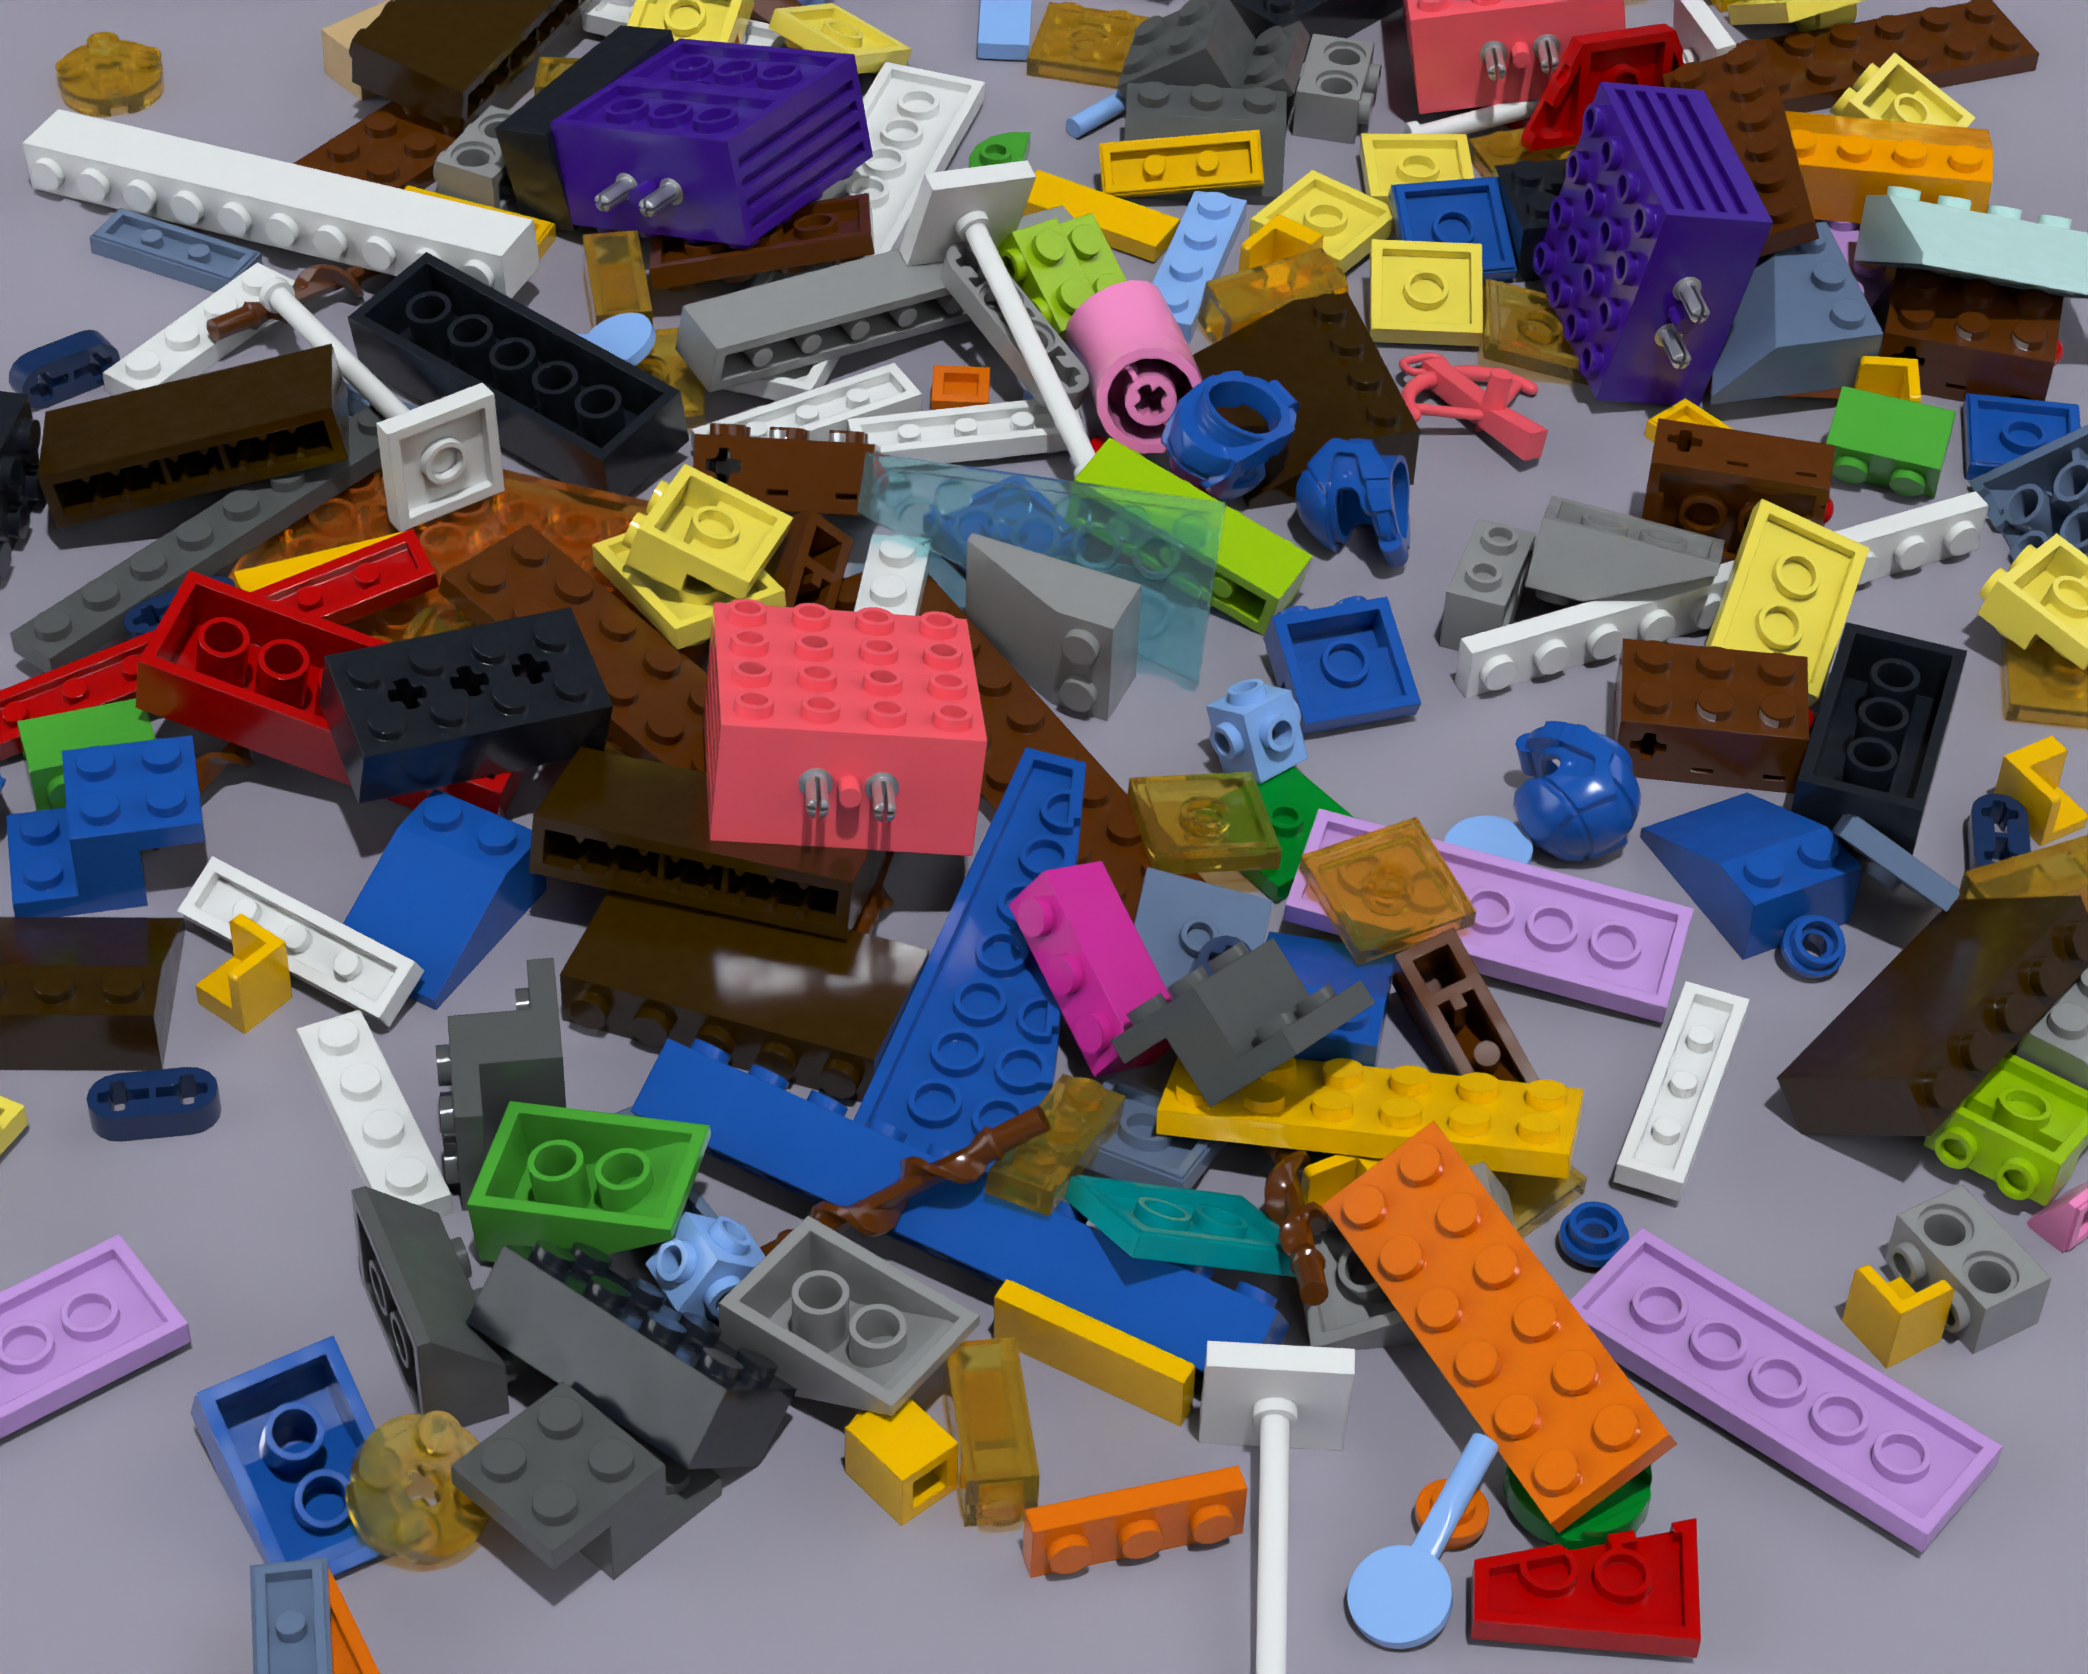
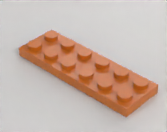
M1434 1120L1322 1204L1324 1210L1485 1434L1498 1444V1452L1558 1533L1677 1445L1676 1441Z

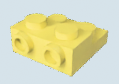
M636 0L627 26L672 30L674 41L683 38L741 44L755 3L754 0Z
M1895 52L1880 68L1872 62L1852 88L1849 87L1829 111L1836 116L1966 128L1976 118Z
M684 464L670 484L663 480L659 482L647 505L646 513L648 515L646 516L638 512L630 523L622 542L623 546L630 549L625 564L679 591L682 590L689 578L693 576L718 591L725 592L737 599H744L786 537L793 517Z
M2056 533L2039 548H2035L2032 544L2028 545L2014 560L2008 572L2003 568H1999L1991 575L1979 592L1978 596L1984 600V603L1977 614L1993 625L2003 637L2012 640L2022 649L2026 650L2041 638L2051 645L2057 654L2073 662L2084 671L2088 667V557Z

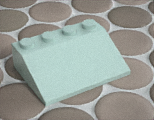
M1888 186L1887 195H1866L1854 261L1891 268L1922 269L1932 271L1938 275L1967 280L1982 279L1995 285L2023 290L2039 289L2048 294L2063 296L2064 298L2088 300V233L2071 230L2072 219L2039 214L2037 223L2020 220L2022 214L2020 209L1989 205L1988 213L1986 214L1970 211L1971 200L1939 195L1937 204L1920 201L1921 191L1897 186Z

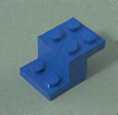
M193 735L62 751L66 808L6 815L12 904L15 917H64L148 906L142 850L205 842Z

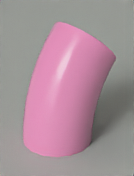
M1141 280L1117 283L1092 295L1076 309L1067 323L1064 337L1071 351L1084 365L1089 374L1088 385L1105 432L1117 442L1138 453H1164L1167 449L1161 443L1162 434L1178 401L1203 380L1185 337L1159 288L1148 281Z

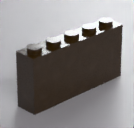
M391 0L384 6L381 14L366 29H360L351 41L349 55L352 58V82L458 133H462L592 0Z
M332 343L46 411L38 480L56 529L349 459L348 392Z
M580 747L533 815L529 873L847 940L884 869L886 851L710 840L707 777L705 772Z
M609 890L560 973L562 1018L564 1021L578 1024L587 1029H597L637 1040L649 1046L662 1048L667 1038L689 1048L696 1038L729 1054L731 1058L727 1065L749 1071L752 1064L776 1073L789 1083L826 1092L838 1098L862 1102L929 958V950L851 930L847 940Z
M2081 896L1955 900L1947 912L1942 910L1777 1077L1801 1134L1931 1136L2088 968V913Z

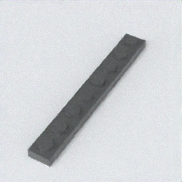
M372 405L362 409L348 419L349 459L241 486L12 631L10 636L14 652L44 672H49L95 652L126 632L123 620L131 608L143 601L179 588L189 570L207 577L213 576L382 467L376 423L386 419Z

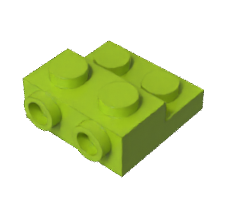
M1093 213L1059 223L1056 217L1013 231L997 248L1010 276L1064 342H1067L1064 337L1067 323L1080 305L1097 292L1111 285L1127 281Z
M2008 1052L1931 1136H1926L1923 1145L1934 1150L1938 1159L1944 1165L1953 1169L1969 1168L1995 1181L2001 1192L2007 1197L2014 1200L2031 1199L2046 1207L2072 1177L2080 1154L2088 1146V1090Z

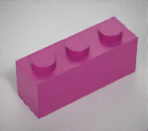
M1102 861L1043 871L1008 905L1093 1076L1097 1077L1153 1064L1172 1047L1166 1038L1125 1064L1110 1042L1133 1026L1126 1015L1127 1013L1159 993L1163 995L1167 1003L1171 1002L1172 999Z

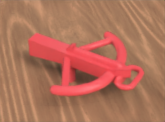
M1433 352L1404 357L1399 361L1400 369L1404 373L1414 376V378L1406 383L1401 395L1415 422L1420 420L1421 415L1467 419L1475 425L1474 431L1487 432L1523 461L1541 457L1548 429L1507 407L1519 392L1530 396L1535 395L1538 391L1536 383L1503 368L1475 365L1452 366L1445 357ZM1422 362V366L1419 369L1409 366L1410 364ZM1473 381L1487 382L1486 391ZM1429 389L1449 406L1416 403L1415 399L1420 392Z

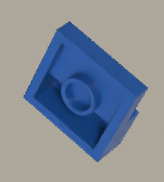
M1352 596L1338 601L1333 606L1310 610L1307 606H1293L1271 617L1263 640L1277 686L1291 690L1293 699L1300 709L1302 735L1417 714L1421 701L1387 596L1369 600L1363 596Z

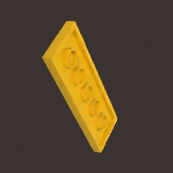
M1177 1057L1157 1108L1156 1134L1383 1159L1434 1120L1468 1166L1484 1162L1491 1171L1568 1179L1582 1117L1584 1089L1566 1087L1560 1082L1546 1079L1523 1083L1498 1080L1490 1074L1480 1072L1457 1076L1430 1073L1427 1069L1414 1065H1404L1391 1069L1362 1066L1358 1061L1347 1058H1336L1324 1062L1292 1057L1210 1108L1179 1057Z

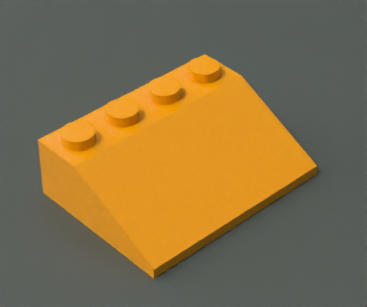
M1785 111L1814 219L1861 224L1866 195H1887L1888 186L1921 191L1920 201L1937 204L1939 195L1968 199L1972 201L1970 211L1987 214L1992 187L1994 152L1988 129Z

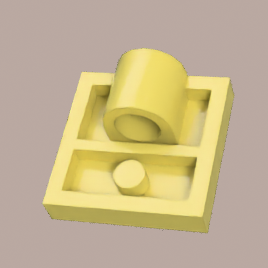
M1743 0L1729 4L1727 7L1731 25L1795 22L1799 31L1805 32L1832 27L1839 23H1854L1857 16V3L1865 0Z

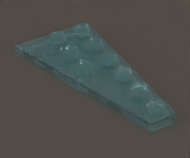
M866 452L857 507L859 515L966 569L967 540L972 533L1141 584L1137 654L1199 685L1226 509L1225 502Z

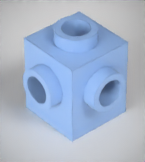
M1247 679L1231 685L1227 689V695L1206 705L1212 728L1210 740L1214 750L1219 755L1224 774L1263 783L1308 759L1300 727L1301 713L1296 701L1293 699L1291 690L1264 684L1260 679Z
M685 1212L680 1218L673 1240L662 1242L645 1264L662 1291L667 1295L665 1304L681 1315L683 1312H689L703 1318L719 1320V1302L766 1256L745 1225L739 1224L725 1216H719L716 1219Z

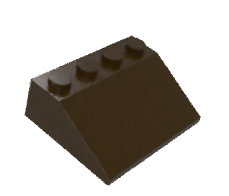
M1348 292L1322 294L1318 297L1293 300L1193 354L1202 380L1212 375L1222 374V372L1241 371L1245 376L1261 378L1268 383L1272 380H1278L1300 403V408L1296 413L1295 431L1289 443L1279 454L1268 458V461L1264 463L1265 478L1253 490L1243 495L1248 509L1295 503L1296 486L1302 471L1308 468V462L1332 438H1340L1347 441L1353 438L1372 439L1378 448L1379 454L1404 456L1408 465L1410 485H1414L1420 429ZM1241 404L1235 408L1222 406L1215 408L1224 419L1242 430L1255 434L1270 432L1266 420L1257 411Z
M0 917V1070L148 1071L163 1069L186 929L185 918Z

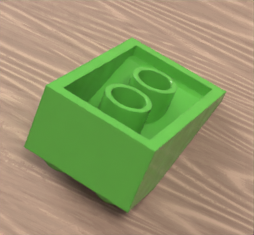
M510 1101L467 1202L480 1260L496 1262L504 1245L534 1247L537 1240L546 1241L561 1248H572L575 1242L594 1247L606 1255L673 1240L711 1137L710 1125Z

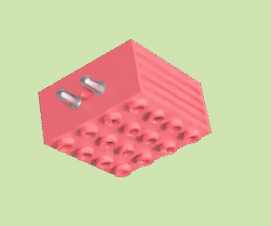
M1402 0L1419 114L1540 100L1573 36L1626 29L1624 0Z
M737 599L730 603L714 602L703 711L710 840L944 855H973L987 736L967 619L955 618L948 613L938 611L914 616L892 614L888 610L877 607H867L860 609L858 612L829 610L825 606L815 603H802L793 608L765 606L763 603L753 599Z

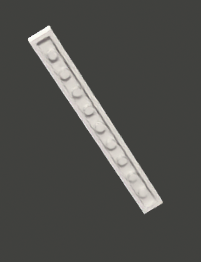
M1974 491L1834 532L1870 548L1858 585L1881 577L1905 570H1912L1919 566L1977 550L1989 505ZM1735 560L1720 564L1717 576L1600 598L1461 638L1454 683L1463 696L1469 698L1620 654L1623 638L1663 642L1699 630L1712 628Z

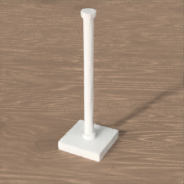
M1674 0L1673 29L1676 30L1683 48L1682 59L1685 64L1715 58L1727 54L1736 47L1734 40L1704 0ZM1539 100L1497 104L1421 125L1416 120L1404 124V134H1470L1530 118Z
M1028 160L925 173L899 249L906 266L944 262L950 246L957 242L969 243L1076 466L1074 471V477L1076 478L1096 453L997 250L998 246L1007 236L1017 230L1036 176Z
M276 277L263 284L259 291L260 303L269 312L279 313L313 348L332 343L342 376L386 419L376 423L388 518L399 532L505 491L495 397L488 387L480 383L409 410L295 298L294 288L285 279Z
M1207 1341L1199 1414L1198 1443L1260 1446L1256 1674H1286L1290 1448L1343 1451L1355 1375V1349Z

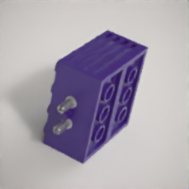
M680 38L550 122L572 225L596 227V230L601 233H611L619 230L638 232L643 238L659 235L683 238V241H689L690 244L706 241L727 243V246L732 249H744L759 243L761 236L778 224H784L791 220L793 213L807 203L819 200L823 196L824 191L838 181L851 177L854 173L853 170L873 157L855 54Z
M1600 82L1593 103L1588 104L1585 108L1582 121L1583 131L1576 150L1571 151L1567 158L1566 178L1559 196L1552 200L1549 210V225L1543 242H1539L1534 250L1533 268L1543 283L1548 294L1549 304L1554 308L1563 327L1564 337L1570 343L1579 362L1580 372L1586 378L1596 400L1674 405L1686 398L1699 406L1773 221L1703 90Z

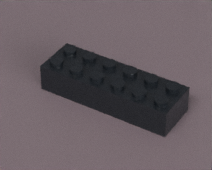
M427 252L347 317L358 360L374 375L425 404L483 383L494 393L501 447L610 509L617 506L689 441L680 390Z

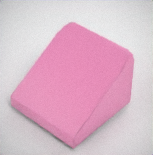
M2088 1181L2065 1192L2028 1219L2027 1225L2061 1253L2071 1250L2088 1237Z

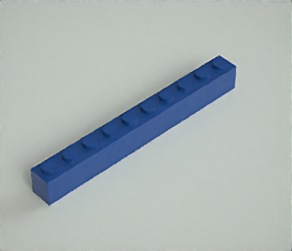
M667 1038L630 1111L638 1117L710 1125L711 1137L705 1151L706 1154L816 1204L825 1201L835 1205L849 1206L897 1182L901 1175V1159L916 1156L928 1163H932L953 1153L932 1143L929 1145L926 1153L906 1145L904 1142L908 1135L905 1132L874 1117H870L866 1126L844 1117L848 1110L846 1106L822 1093L811 1090L807 1100L785 1091L789 1082L761 1066L752 1064L748 1074L727 1065L731 1058L729 1054L696 1038L690 1048ZM993 1170L990 1171L986 1180L979 1178L975 1183L959 1184L946 1179L910 1197L896 1226L884 1234L998 1287H1001L1007 1279L1034 1290L1195 1365V1376L1201 1379L1204 1377L1207 1341L1281 1345L1290 1327V1324L1277 1309H1274L1278 1299L1268 1292L1243 1281H1239L1235 1291L1211 1281L1214 1270L1210 1267L1132 1258L1102 1231L1086 1225L1088 1219L1071 1204L1057 1198H1051L1048 1207H1045L1025 1198L1028 1191L1025 1185Z

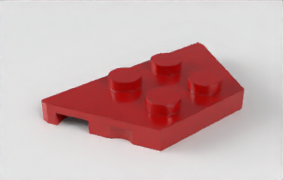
M1662 23L1573 36L1521 135L1520 144L1529 151L1578 144L1583 131L1582 121L1585 108L1588 104L1593 103L1600 82L1665 87L1662 74L1675 71L1678 67L1685 64L1682 59L1683 48L1676 30Z

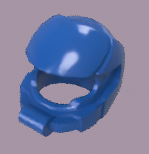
M1241 371L1222 372V374L1207 377L1178 401L1163 431L1161 443L1167 449L1168 461L1177 477L1188 481L1194 487L1220 502L1235 500L1253 490L1265 478L1264 463L1268 461L1269 457L1272 455L1276 456L1287 446L1295 431L1296 413L1300 408V403L1278 380H1272L1268 383L1261 378L1245 376ZM1241 404L1257 411L1266 420L1270 432L1255 434L1242 430L1224 419L1215 408L1221 406L1235 408Z
M1332 438L1308 462V468L1302 471L1297 482L1295 503L1303 527L1321 545L1337 553L1341 543L1345 544L1350 539L1355 527L1369 525L1375 529L1374 535L1378 540L1386 562L1392 567L1404 565L1409 558L1407 549H1410V480L1406 459L1402 455L1379 454L1378 448L1372 439L1353 438L1347 441L1340 438Z
M1546 721L1544 727L1534 729L1531 733L1522 734L1517 738L1515 745L1522 772L1525 775L1534 776V778L1528 779L1515 791L1513 807L1522 828L1530 836L1531 841L1536 847L1562 861L1581 862L1583 859L1591 860L1606 855L1628 843L1627 834L1631 831L1639 813L1641 792L1638 782L1632 773V759L1624 747L1603 734L1593 732L1585 725H1576L1562 721ZM1553 759L1560 761L1559 767L1552 761Z

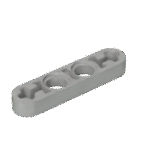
M955 243L948 249L941 270V280L944 286L1036 401L1048 409L1003 314L991 310L986 305L987 302L997 301L969 243ZM1011 277L1074 410H1076L1083 402L1089 384V374L1080 360Z

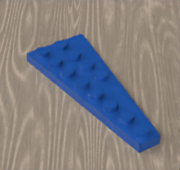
M1025 748L853 1121L864 1126L867 1125L870 1117L885 1121L908 1135L904 1144L926 1153L931 1143L955 1153L970 1145L973 1138L985 1126L994 1128L1037 1105L1043 1109L1050 1123L1062 1012L1008 904L1043 871L1077 865L1086 785V762ZM1049 1131L1006 1152L1003 1160L989 1163L986 1171L980 1178L986 1180L991 1170L1004 1174L1028 1188L1025 1198L1039 1203L1044 1189Z

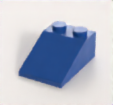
M434 789L397 827L343 924L415 961L425 970L408 998L437 1010L547 890L546 876L529 873L532 829L438 789Z
M1746 792L1641 828L1640 838L1742 960L1780 947L1784 930L1793 920L1800 916L1822 915L1832 919L1838 926L1849 923L1851 920L1863 867L1827 826Z
M1269 931L1266 942L1274 938L1309 995L1329 983L1335 993L1338 994L1361 980L1375 1001V1004L1294 1057L1296 1059L1324 1062L1336 1058H1347L1358 1061L1362 1066L1377 1067L1392 987L1394 955L1397 954V951Z
M334 1335L195 1393L190 1412L217 1475L265 1564L327 1557L330 1571L333 1577H336L423 1538V1533Z

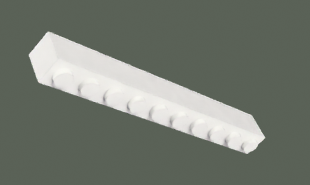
M60 109L52 114L22 143L32 189L115 209L122 208L144 216L398 276L427 252L512 298L540 267L534 220Z

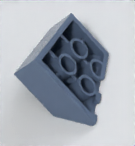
M1827 222L1816 223L1819 239L1759 257L1716 366L1712 371L1710 405L1842 388V386L1853 387L1860 358L1863 356H1878L1884 334Z
M2088 425L1968 481L1973 491H1976L1989 505V513L1987 515L1995 529L2003 535L2011 549L2009 553L2013 560L2028 545L2032 544L2035 548H2039L2056 533L2088 557Z

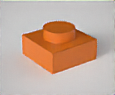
M933 365L931 410L989 404L990 367Z

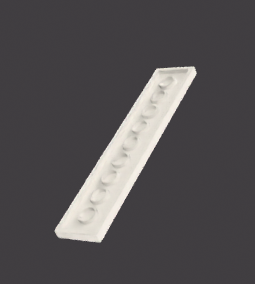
M885 62L863 98L873 157L853 170L854 173L851 177L838 181L824 191L823 196L817 200L869 193L873 213L875 254L873 255L900 249L924 174L945 171L984 101L985 82ZM832 261L811 264L808 269L794 274H781L777 270L761 272L751 287L828 268L836 264ZM840 357L728 387L725 390L779 401L824 386Z

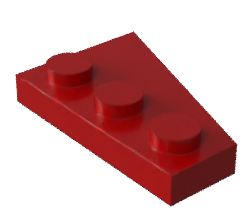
M1696 1518L1672 1522L1669 1532L1637 1538L1634 1530L1608 1534L1605 1544L1569 1550L1560 1544L1475 1559L1471 1576V1639L1697 1658L1701 1643Z

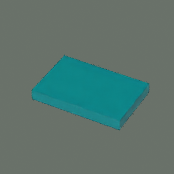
M1085 1175L1071 1176L1064 1199L1132 1258L1296 1277L1290 1270V1257L1285 1254L1278 1241L1280 1226L1243 1196Z

